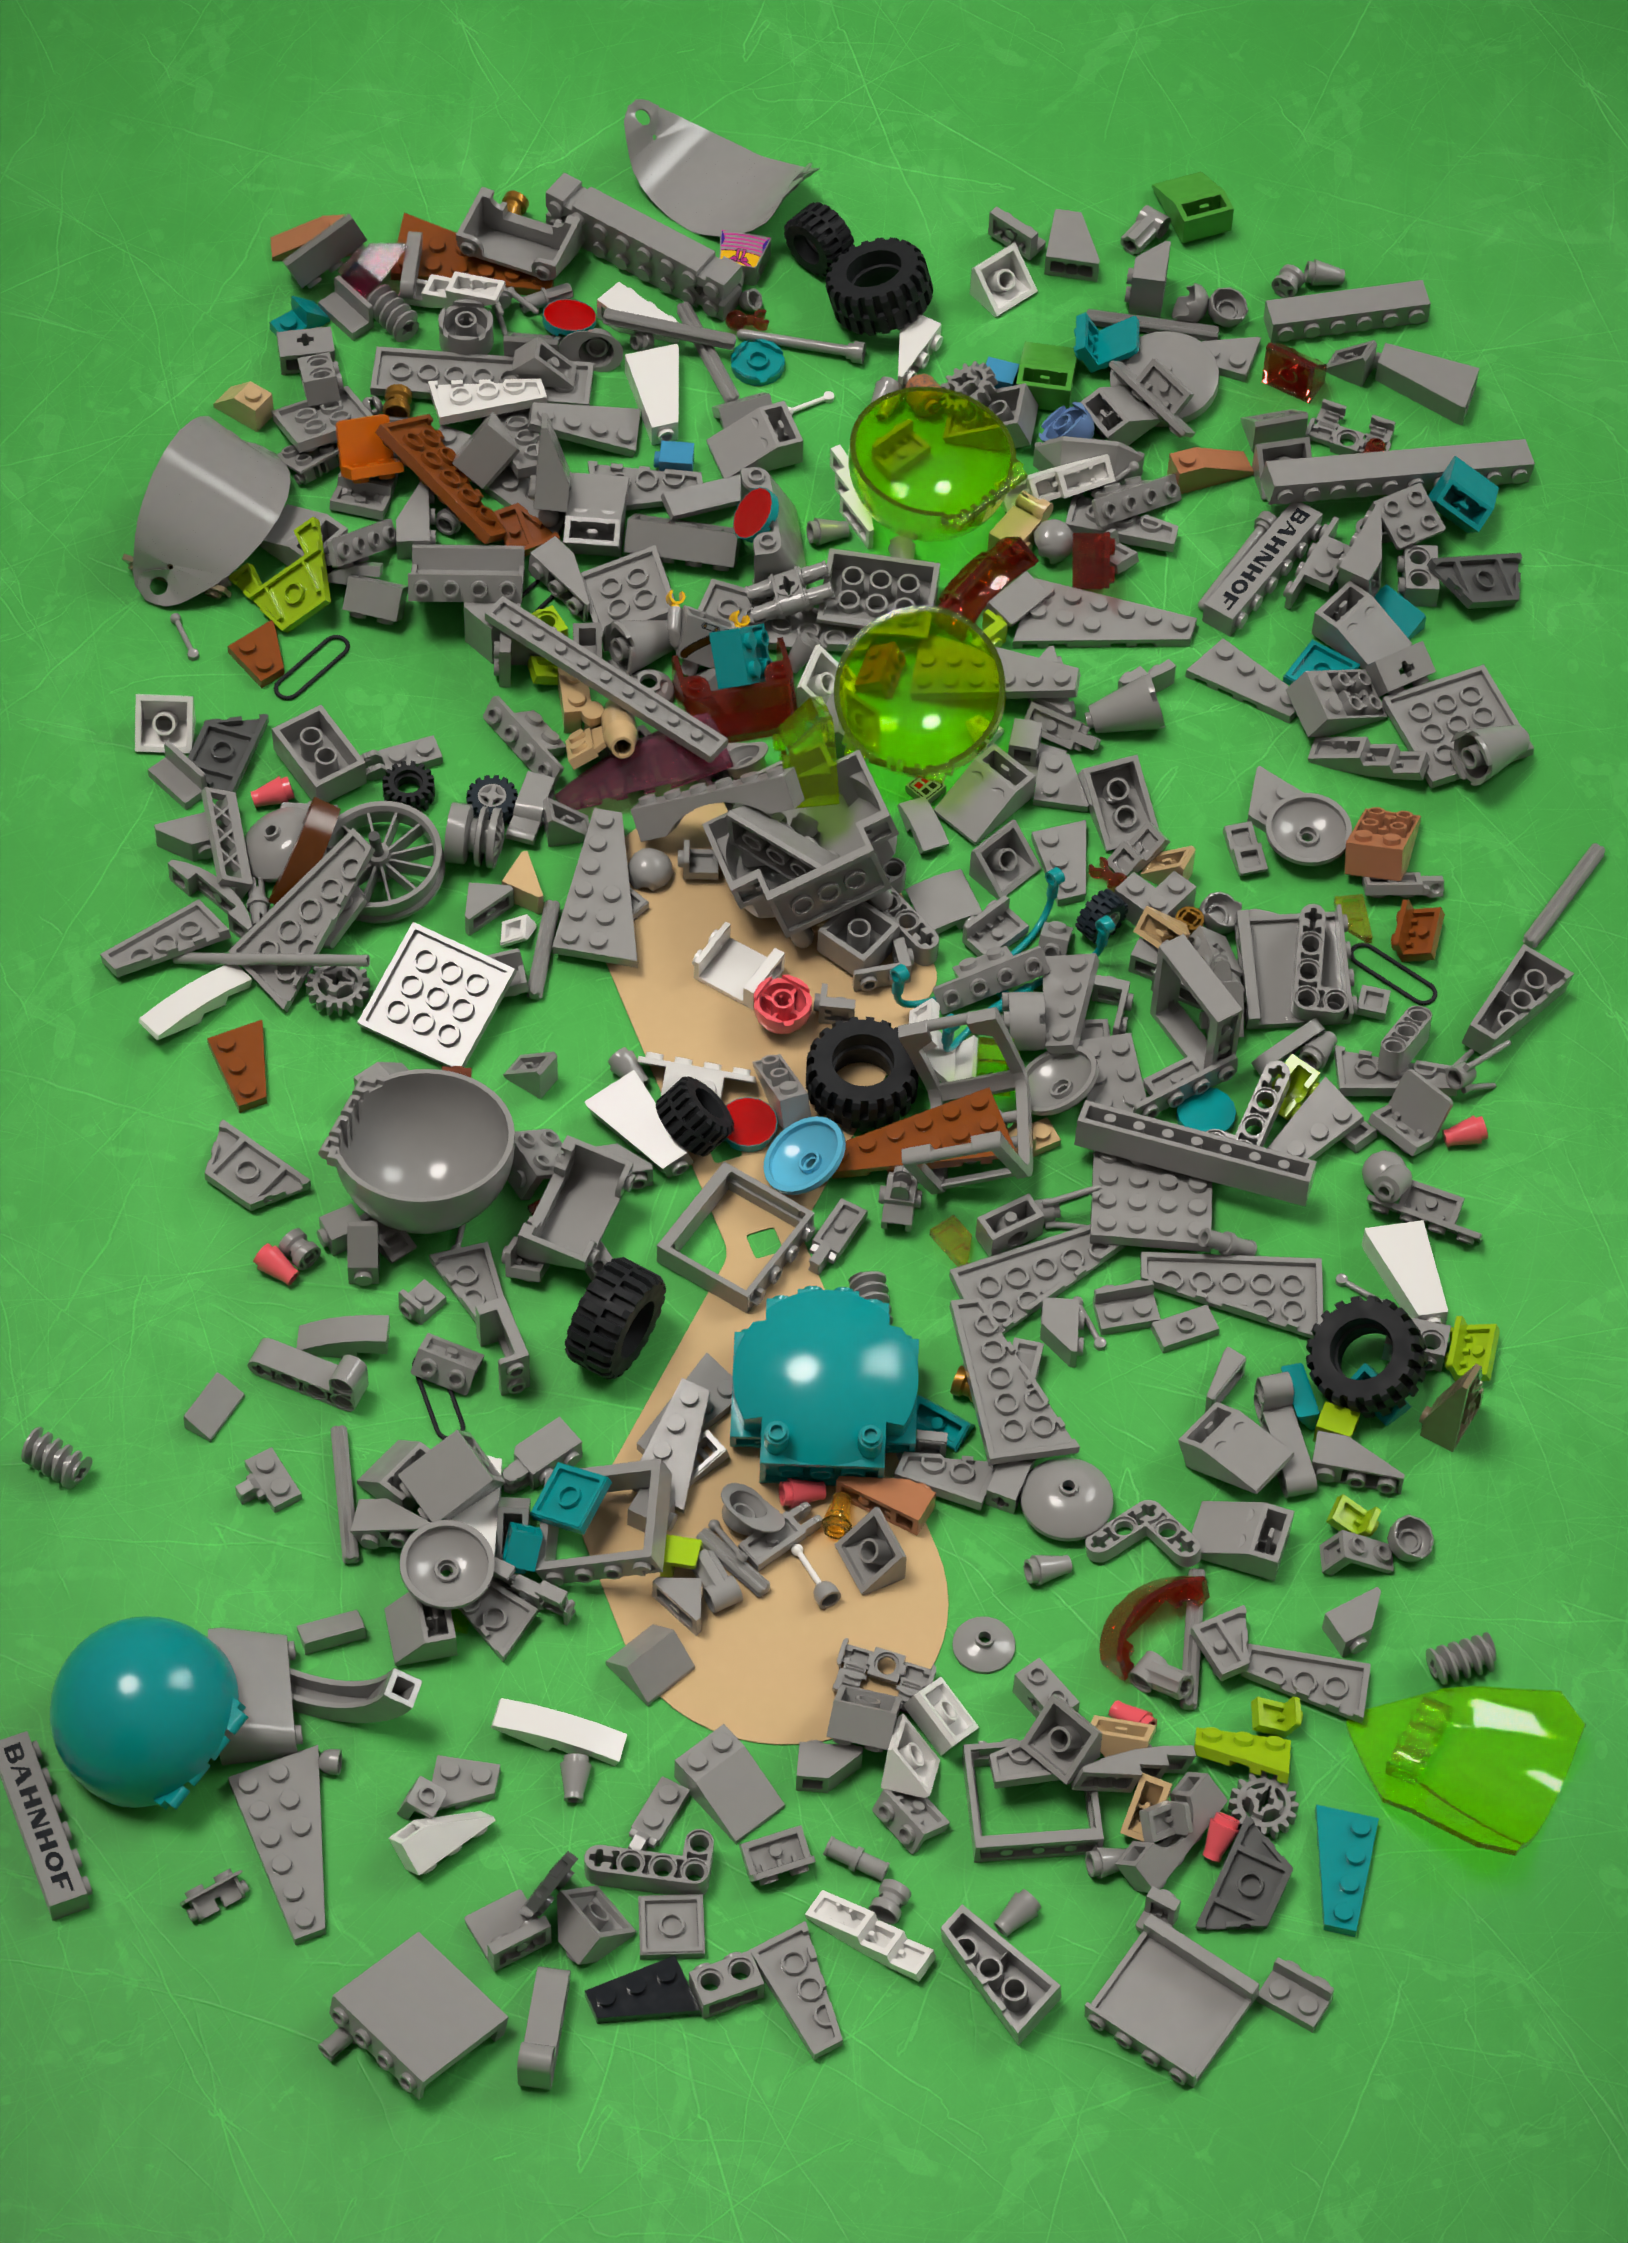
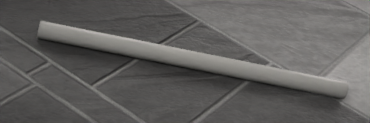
M186 953L173 958L174 964L368 967L370 965L369 955Z

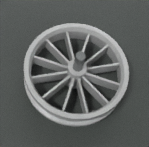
M393 801L364 803L340 814L323 857L352 828L356 830L365 825H370L371 832L368 838L370 845L375 849L372 858L358 881L360 886L369 879L364 891L368 903L355 920L367 923H388L406 918L425 907L440 889L445 875V860L441 839L432 821L414 807ZM391 822L382 843L380 834L374 831L372 824ZM400 823L413 827L392 844ZM422 835L430 842V844L406 849ZM434 855L432 867L408 862ZM399 872L426 878L418 887H415ZM393 878L409 893L391 900L387 881ZM377 882H384L388 901L369 902Z

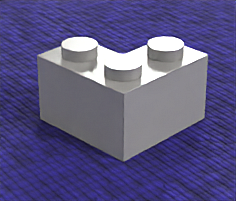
M1173 871L1155 888L1133 872L1115 888L1114 893L1128 904V913L1125 914V919L1136 926L1146 906L1152 907L1175 918L1176 913L1181 908L1187 906L1194 907L1196 886L1176 871Z

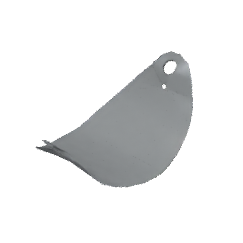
M636 99L627 107L624 118L625 136L631 166L640 186L650 200L669 218L693 233L720 236L721 229L742 233L755 230L767 223L787 195L794 191L802 181L820 169V167L811 168L812 163L803 167L758 155L670 111L660 108L659 105L653 104L648 100ZM636 111H645L650 118V123L642 125L636 119Z
M210 416L197 417L179 430L165 449L151 476L137 521L133 575L135 586L146 601L166 607L183 603L210 589L229 576L262 543L284 508L291 483L290 471L276 453L256 443L242 440ZM168 564H172L173 569H169ZM156 577H162L168 583L167 590L162 595H156L150 589V584Z

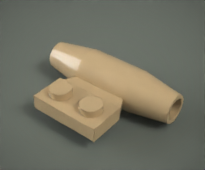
M608 700L601 716L600 727L594 729L589 727L584 731L579 729L570 734L565 741L568 761L572 768L575 770L599 756L598 753L606 747L617 758L624 759L631 756L638 739L635 716L611 700Z

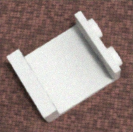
M725 922L719 930L716 929L712 932L707 946L703 950H698L692 961V965H694V979L753 1010L754 993L758 985L766 978L772 977V980L778 978L784 971L785 953L777 948H774L768 957L730 938L731 924Z
M931 998L910 1010L909 1024L939 1018L940 1004ZM939 1030L931 1031L932 1042L923 1047L939 1081L945 1083L976 1077L978 1038L973 1035L962 1041L953 1051L945 1052L941 1042L942 1033Z

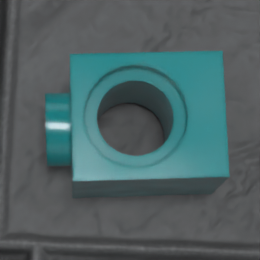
M510 1522L502 1559L515 1566V1573L535 1572L543 1538L541 1528Z

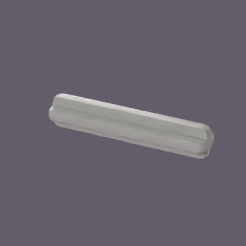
M704 1528L698 1533L696 1538L702 1540L703 1548L713 1550L721 1564L755 1595L762 1597L769 1591L770 1582L746 1561L741 1562L738 1560L732 1549L709 1528Z

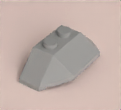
M1062 436L1049 439L1043 443H1035L1033 466L1039 471L1108 454L1114 477H1116L1129 467L1130 462H1138V471L1130 472L1117 482L1123 485L1127 478L1142 476L1145 453L1136 452L1132 447L1118 441Z

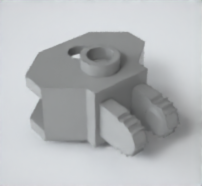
M897 1166L894 1172H889L886 1186H880L878 1203L884 1204L881 1228L887 1229L888 1223L905 1225V1231L911 1232L915 1208L920 1209L922 1191L917 1190L918 1181L904 1166Z

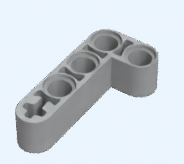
M892 857L883 866V869L892 886L890 891L893 895V901L888 909L881 912L900 924V938L904 937L907 948H912L914 962L918 965L929 966L937 960L939 936L899 895L905 888L906 864L901 859Z
M1308 904L1301 910L1296 928L1290 1009L1293 1016L1300 1020L1311 1021L1317 1018L1319 1022L1338 1023L1345 1016L1349 997L1341 989L1321 987L1326 912L1317 904ZM1310 919H1313L1315 924L1313 931H1308ZM1312 945L1316 951L1308 952L1303 946ZM1309 972L1314 978L1305 979L1300 973ZM1307 999L1312 1005L1302 1006L1298 1000ZM1335 1002L1340 1005L1341 1009H1331L1327 1003Z
M1271 1061L1266 1065L1235 1135L1220 1129H1210L1206 1132L1264 1147L1290 1087L1289 1067L1282 1061ZM1277 1074L1282 1075V1078L1277 1079L1275 1090H1273L1272 1078H1275ZM1268 1099L1273 1102V1105L1270 1108L1263 1109L1258 1106V1103L1261 1100ZM1253 1125L1262 1129L1257 1135H1250L1246 1130Z
M263 1338L247 1365L252 1373L263 1379L345 1411L355 1410L369 1384L366 1364L353 1355H344L337 1365L270 1338Z
M1289 1372L1257 1377L1254 1390V1406L1260 1426L1295 1454L1277 1473L1285 1498L1317 1491L1315 1471L1292 1406L1294 1388Z
M695 1829L686 1836L682 1856L594 1845L584 1855L585 1877L591 1884L666 1895H704L710 1883L714 1839L707 1830ZM696 1846H702L706 1848V1850L702 1852L694 1851L693 1848ZM633 1866L636 1867L638 1870L634 1872H627L624 1870V1868ZM659 1871H667L670 1874L661 1877L658 1876L656 1873ZM691 1875H698L701 1877V1879L698 1881L689 1880L688 1877Z
M541 1966L537 1968L524 2042H521L518 2056L517 2079L519 2086L548 2090L552 2088L570 1986V1970Z

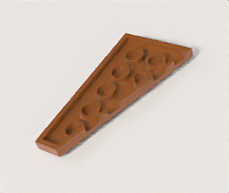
M430 414L380 424L375 433L382 439L383 444L392 449L401 458V462L409 467L419 477V480L437 495L441 503L447 505L456 514V518L460 522L466 524L479 541L489 544L503 539L507 533L493 510L484 506L481 502L483 495L480 490H474L470 485L471 479L452 464L456 454L452 449L445 447L442 442L445 437L440 430L435 431L432 427L433 419Z

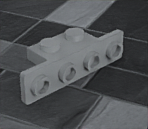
M1153 358L1138 377L1123 362L1112 360L1109 363V366L1114 370V377L1120 382L1133 388L1132 394L1140 401H1146L1151 406L1150 411L1161 420L1164 418L1170 424L1168 428L1173 434L1180 438L1182 436L1192 438L1196 434L1178 416L1195 394L1158 359Z
M1169 474L1154 480H1141V476H1135L1125 479V484L1123 485L1120 483L1105 485V491L1094 494L1095 499L1092 500V507L1096 526L1102 527L1180 501L1181 492L1175 474Z
M1334 516L1329 525L1326 523L1323 525L1319 534L1320 540L1317 544L1313 542L1307 553L1308 559L1306 562L1299 564L1294 582L1289 581L1283 593V596L1286 597L1285 608L1291 609L1306 583L1329 592L1336 581L1339 569L1336 568L1338 560L1343 553L1347 555L1351 548L1349 545L1334 539L1337 534L1339 518Z
M385 519L327 540L329 553L325 554L326 566L332 565L333 568L337 567V569L354 566L353 563L369 560L368 556L397 546L396 530L392 519Z
M493 696L483 714L485 721L532 772L555 777L556 785L564 767L555 757L564 755L566 751L565 743L544 722L542 716L534 710L514 713L499 696Z
M1007 946L994 947L982 956L966 958L959 965L952 967L956 979L934 987L933 993L936 1002L940 1004V1012L944 1015L1048 974L1050 970L1041 946L1014 956Z
M1192 1054L1144 1078L1143 1085L1150 1096L1135 1103L1133 1113L1155 1118L1159 1112L1169 1107L1179 1106L1185 1099L1195 1094L1200 1095L1206 1092L1210 1086L1220 1081L1226 1082L1237 1073V1056L1232 1054L1204 1069L1196 1056Z
M1412 1180L1410 1188L1401 1196L1399 1204L1384 1203L1376 1196L1368 1194L1367 1202L1372 1204L1371 1209L1378 1213L1388 1215L1389 1211L1400 1214L1399 1219L1404 1222L1424 1220V1223L1429 1225L1428 1230L1441 1235H1445L1446 1231L1457 1234L1456 1240L1469 1245H1473L1474 1241L1481 1243L1483 1239L1481 1233L1456 1225L1465 1201L1463 1197Z

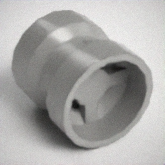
M295 1228L288 1232L278 1246L286 1257L292 1258V1263L299 1270H305L312 1266L321 1253V1249L313 1241L309 1242L307 1235L300 1228Z
M884 1879L878 1890L879 1897H875L872 1900L869 1910L875 1912L877 1919L880 1921L896 1924L902 1915V1906H905L911 1897V1891L904 1884L896 1880Z

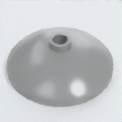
M1298 793L1281 799L1271 808L1266 819L1265 832L1271 847L1284 859L1300 865L1317 866L1334 861L1346 851V842L1352 833V825L1346 811L1334 800L1315 793Z
M298 807L277 809L261 817L249 829L244 840L252 877H255L257 880L258 877H261L265 882L269 883L277 882L278 877L282 875L303 827L302 822L307 810Z
M1078 1046L1077 1052L1049 1054L1047 1051L1026 1066L1031 1094V1114L1046 1116L1065 1112L1079 1104L1090 1093L1099 1073L1098 1062L1091 1051L1081 1046Z
M1061 1457L1039 1464L1028 1474L1021 1489L1020 1503L1028 1523L1042 1535L1059 1541H1078L1086 1539L1107 1523L1113 1508V1492L1109 1481L1098 1468L1080 1459ZM1064 1487H1071L1073 1490L1067 1491Z
M439 1520L420 1527L407 1539L400 1555V1574L407 1590L421 1603L437 1609L452 1610L472 1604L486 1592L494 1575L495 1559L489 1542L477 1529L460 1521ZM449 1570L452 1575L445 1577L441 1572Z

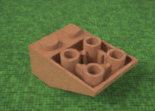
M1380 807L1365 808L1346 842L1344 874L1402 881L1408 869L1421 816L1413 815L1409 811L1389 812Z

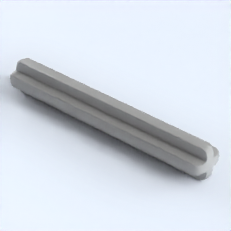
M547 900L544 903L528 982L529 992H527V997L529 999L540 1000L543 996L560 912V903L556 900Z

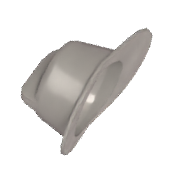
M600 328L570 333L562 339L558 347V352L570 361L594 362V371L597 372L614 370L623 359V348L620 342L608 331Z
M764 742L728 743V746L711 763L704 759L703 761L711 769L726 770L734 780L741 779L740 777L746 773L758 772L766 768L765 755L769 747Z
M731 1483L723 1487L721 1492L722 1502L724 1503L722 1518L729 1528L747 1536H751L756 1531L773 1533L779 1532L784 1528L785 1520L783 1515L765 1501L754 1489L739 1483Z

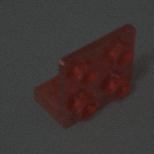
M1110 532L1073 533V588L1105 590L1109 589V584L1114 583L1115 567L1110 566V556L1115 555V538H1110Z

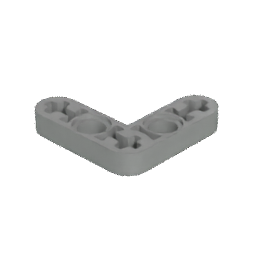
M1153 1500L1139 1502L1105 1524L1085 1540L1088 1558L1098 1563L1110 1560L1145 1536H1148L1180 1566L1191 1567L1196 1565L1201 1559V1548L1198 1539L1158 1502ZM1122 1527L1132 1529V1532L1127 1535L1116 1533ZM1166 1529L1176 1532L1171 1537H1162L1160 1535Z

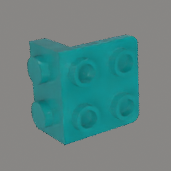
M1086 312L1076 316V328L1074 329L1076 345L1073 348L1074 353L1079 361L1084 362L1091 373L1109 367V363L1112 360L1121 361L1129 359L1138 353L1139 319L1136 316L1101 330L1097 329Z

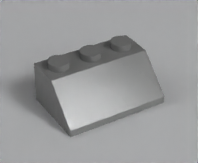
M347 213L282 262L301 288L307 286L310 289L322 280L319 275L329 270L332 273L344 264L341 259L349 253L354 257L366 247L363 243L367 239L351 215Z

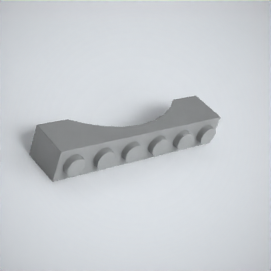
M776 766L760 775L754 771L742 775L741 779L737 780L726 777L717 780L714 785L706 786V783H699L691 786L687 791L681 792L680 788L665 792L664 796L656 797L655 794L645 795L639 798V803L630 809L640 840L643 842L666 837L677 828L686 814L708 804L722 802L739 803L757 808L767 814L795 809L805 800L795 768L783 769V766Z

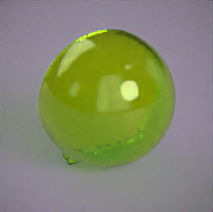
M909 387L887 393L873 401L861 412L851 432L848 467L855 493L870 516L889 531L904 538L923 542H941L969 534L993 516L1011 489H1014L1028 478L1027 473L1023 470L1024 464L1016 459L1013 439L1000 418L981 402L953 390L939 387Z
M935 606L900 608L871 621L848 644L842 654L835 674L834 702L838 719L845 732L842 744L846 746L844 756L860 750L864 760L866 758L870 764H874L888 772L905 777L923 778L940 784L944 783L946 775L952 776L955 770L974 760L988 746L999 728L1006 706L1005 672L1000 656L990 638L968 618L954 611Z

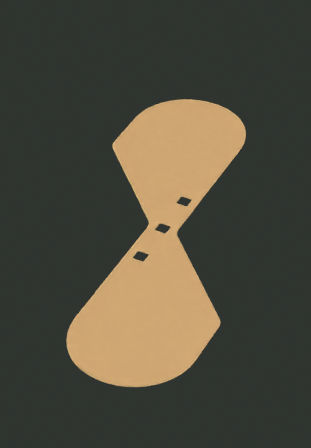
M724 802L708 804L689 812L684 816L677 828L666 837L641 842L637 828H635L625 837L627 865L632 856L639 850L653 848L664 852L669 857L673 869V874L667 885L654 891L647 887L635 889L630 884L634 891L649 902V908L633 921L638 968L606 962L645 1056L646 1052L663 1054V1060L674 1062L675 1057L693 1060L692 1065L704 1067V1062L722 1065L721 1070L733 1072V1067L751 1070L750 1076L756 1077V1084L725 1078L721 1100L727 1105L738 1098L752 1097L761 1099L769 1104L753 1067V1061L761 1060L767 1055L781 1054L808 1093L806 1089V1063L808 1052H810V1045L815 1038H819V1033L827 1027L832 1029V1024L818 1023L819 1011H814L815 993L821 994L822 983L828 984L827 997H844L856 1000L855 1017H858V1020L874 1017L877 1022L884 1020L891 1023V1028L893 1029L900 1025L909 1024V1012L914 1008H905L895 1002L894 995L892 994V985L878 987L870 991H854L852 985L853 975L817 951L818 930L830 918L811 926L814 932L813 942L806 948H800L793 944L790 937H785L776 917L758 918L745 908L740 910L719 862L718 880L683 879V868L678 867V850H684V840H690V849H712L702 824L727 813L728 810ZM725 922L731 924L730 938L768 957L774 948L784 952V971L778 978H782V975H790L799 978L809 987L812 997V1011L807 1023L796 1032L775 1034L768 1031L758 1022L754 1009L752 1010L694 979V965H692L695 954L698 950H703L707 946L712 932L716 929L719 930ZM892 953L879 966L894 964ZM914 962L911 969V982L904 983L902 999L916 1001L930 997L937 982V971L934 963L929 966H922ZM864 1062L846 1065L837 1072L843 1080L858 1086H870L880 1083L887 1075L880 1067ZM649 1065L661 1092L666 1068ZM809 1101L811 1117H822L815 1111V1105ZM779 1123L776 1137L783 1131ZM837 1123L843 1131L845 1141L852 1139L857 1128H851V1131L842 1129V1125ZM771 1141L766 1144L765 1148L759 1151H741V1156L719 1163L714 1162L711 1153L702 1157L686 1149L694 1162L691 1165L701 1188L706 1185L722 1163L726 1162L774 1189L768 1183L764 1174V1159L772 1143ZM828 1181L807 1193L798 1195L781 1194L812 1211ZM728 1190L711 1211L726 1246L725 1263L718 1275L747 1290L774 1256V1254L756 1258L747 1240V1236L773 1228L782 1245L795 1227ZM805 1242L799 1247L795 1260L792 1263L787 1262L783 1267L779 1280L774 1285L771 1283L768 1286L762 1302L758 1306L754 1305L748 1313L708 1292L613 1464L641 1460L643 1455L637 1450V1442L673 1397L681 1379H687L706 1353L714 1358L729 1374L733 1375L734 1333L748 1329L753 1322L766 1320L767 1298H773L778 1295L790 1297L798 1294V1289H804L807 1286H818L825 1290L819 1275L808 1270L811 1256ZM731 1411L708 1429L726 1448L730 1457L690 1486L685 1512L682 1513L675 1510V1514L678 1515L677 1521L671 1531L667 1530L668 1535L697 1539L698 1533L704 1528H709V1522L715 1519L720 1522V1528L738 1547L749 1536L732 1530L725 1524L722 1518L724 1503L722 1502L721 1492L723 1487L731 1483L744 1484L754 1489L781 1514L792 1510L788 1506L781 1505L779 1484L759 1483L761 1448L730 1447ZM708 1446L703 1449L709 1456L714 1453ZM697 1453L696 1460L702 1464L705 1460ZM885 1453L884 1478H894V1473L899 1464L896 1453ZM825 1485L826 1499L809 1503L812 1507L810 1513L798 1522L802 1525L815 1515H820L824 1520V1524H822L820 1529L812 1535L806 1536L798 1544L802 1545L803 1554L820 1580L829 1581L838 1588L841 1593L839 1601L826 1609L819 1607L813 1593L816 1584L798 1556H794L790 1549L757 1571L770 1582L769 1591L762 1597L755 1595L723 1566L728 1576L732 1575L736 1579L743 1595V1601L712 1613L704 1599L701 1586V1632L697 1636L652 1596L653 1580L661 1577L660 1572L648 1573L645 1576H623L616 1580L608 1578L599 1580L625 1646L654 1624L673 1629L694 1663V1670L660 1696L673 1709L711 1731H715L725 1724L739 1740L771 1745H799V1742L810 1740L823 1742L833 1739L826 1736L833 1702L837 1694L832 1689L840 1668L837 1665V1658L844 1639L849 1638V1645L872 1652L875 1651V1647L905 1655V1662L928 1669L932 1668L938 1657L947 1627L948 1588L944 1567L927 1524H924L916 1536L888 1522L907 1557L905 1579L863 1595L860 1593L834 1544L869 1512L835 1496L836 1486ZM623 1490L606 1493L585 1534L582 1535L590 1556L643 1550L645 1532L627 1525L628 1508L638 1492ZM712 1531V1532L715 1533L722 1541H724V1540L716 1533V1531H715V1532ZM675 1567L673 1578H696L692 1569ZM883 1658L878 1663V1670L883 1674H891L896 1668V1664L891 1658ZM868 1676L866 1680L862 1679L859 1687L897 1697L899 1694V1690H896L897 1685Z

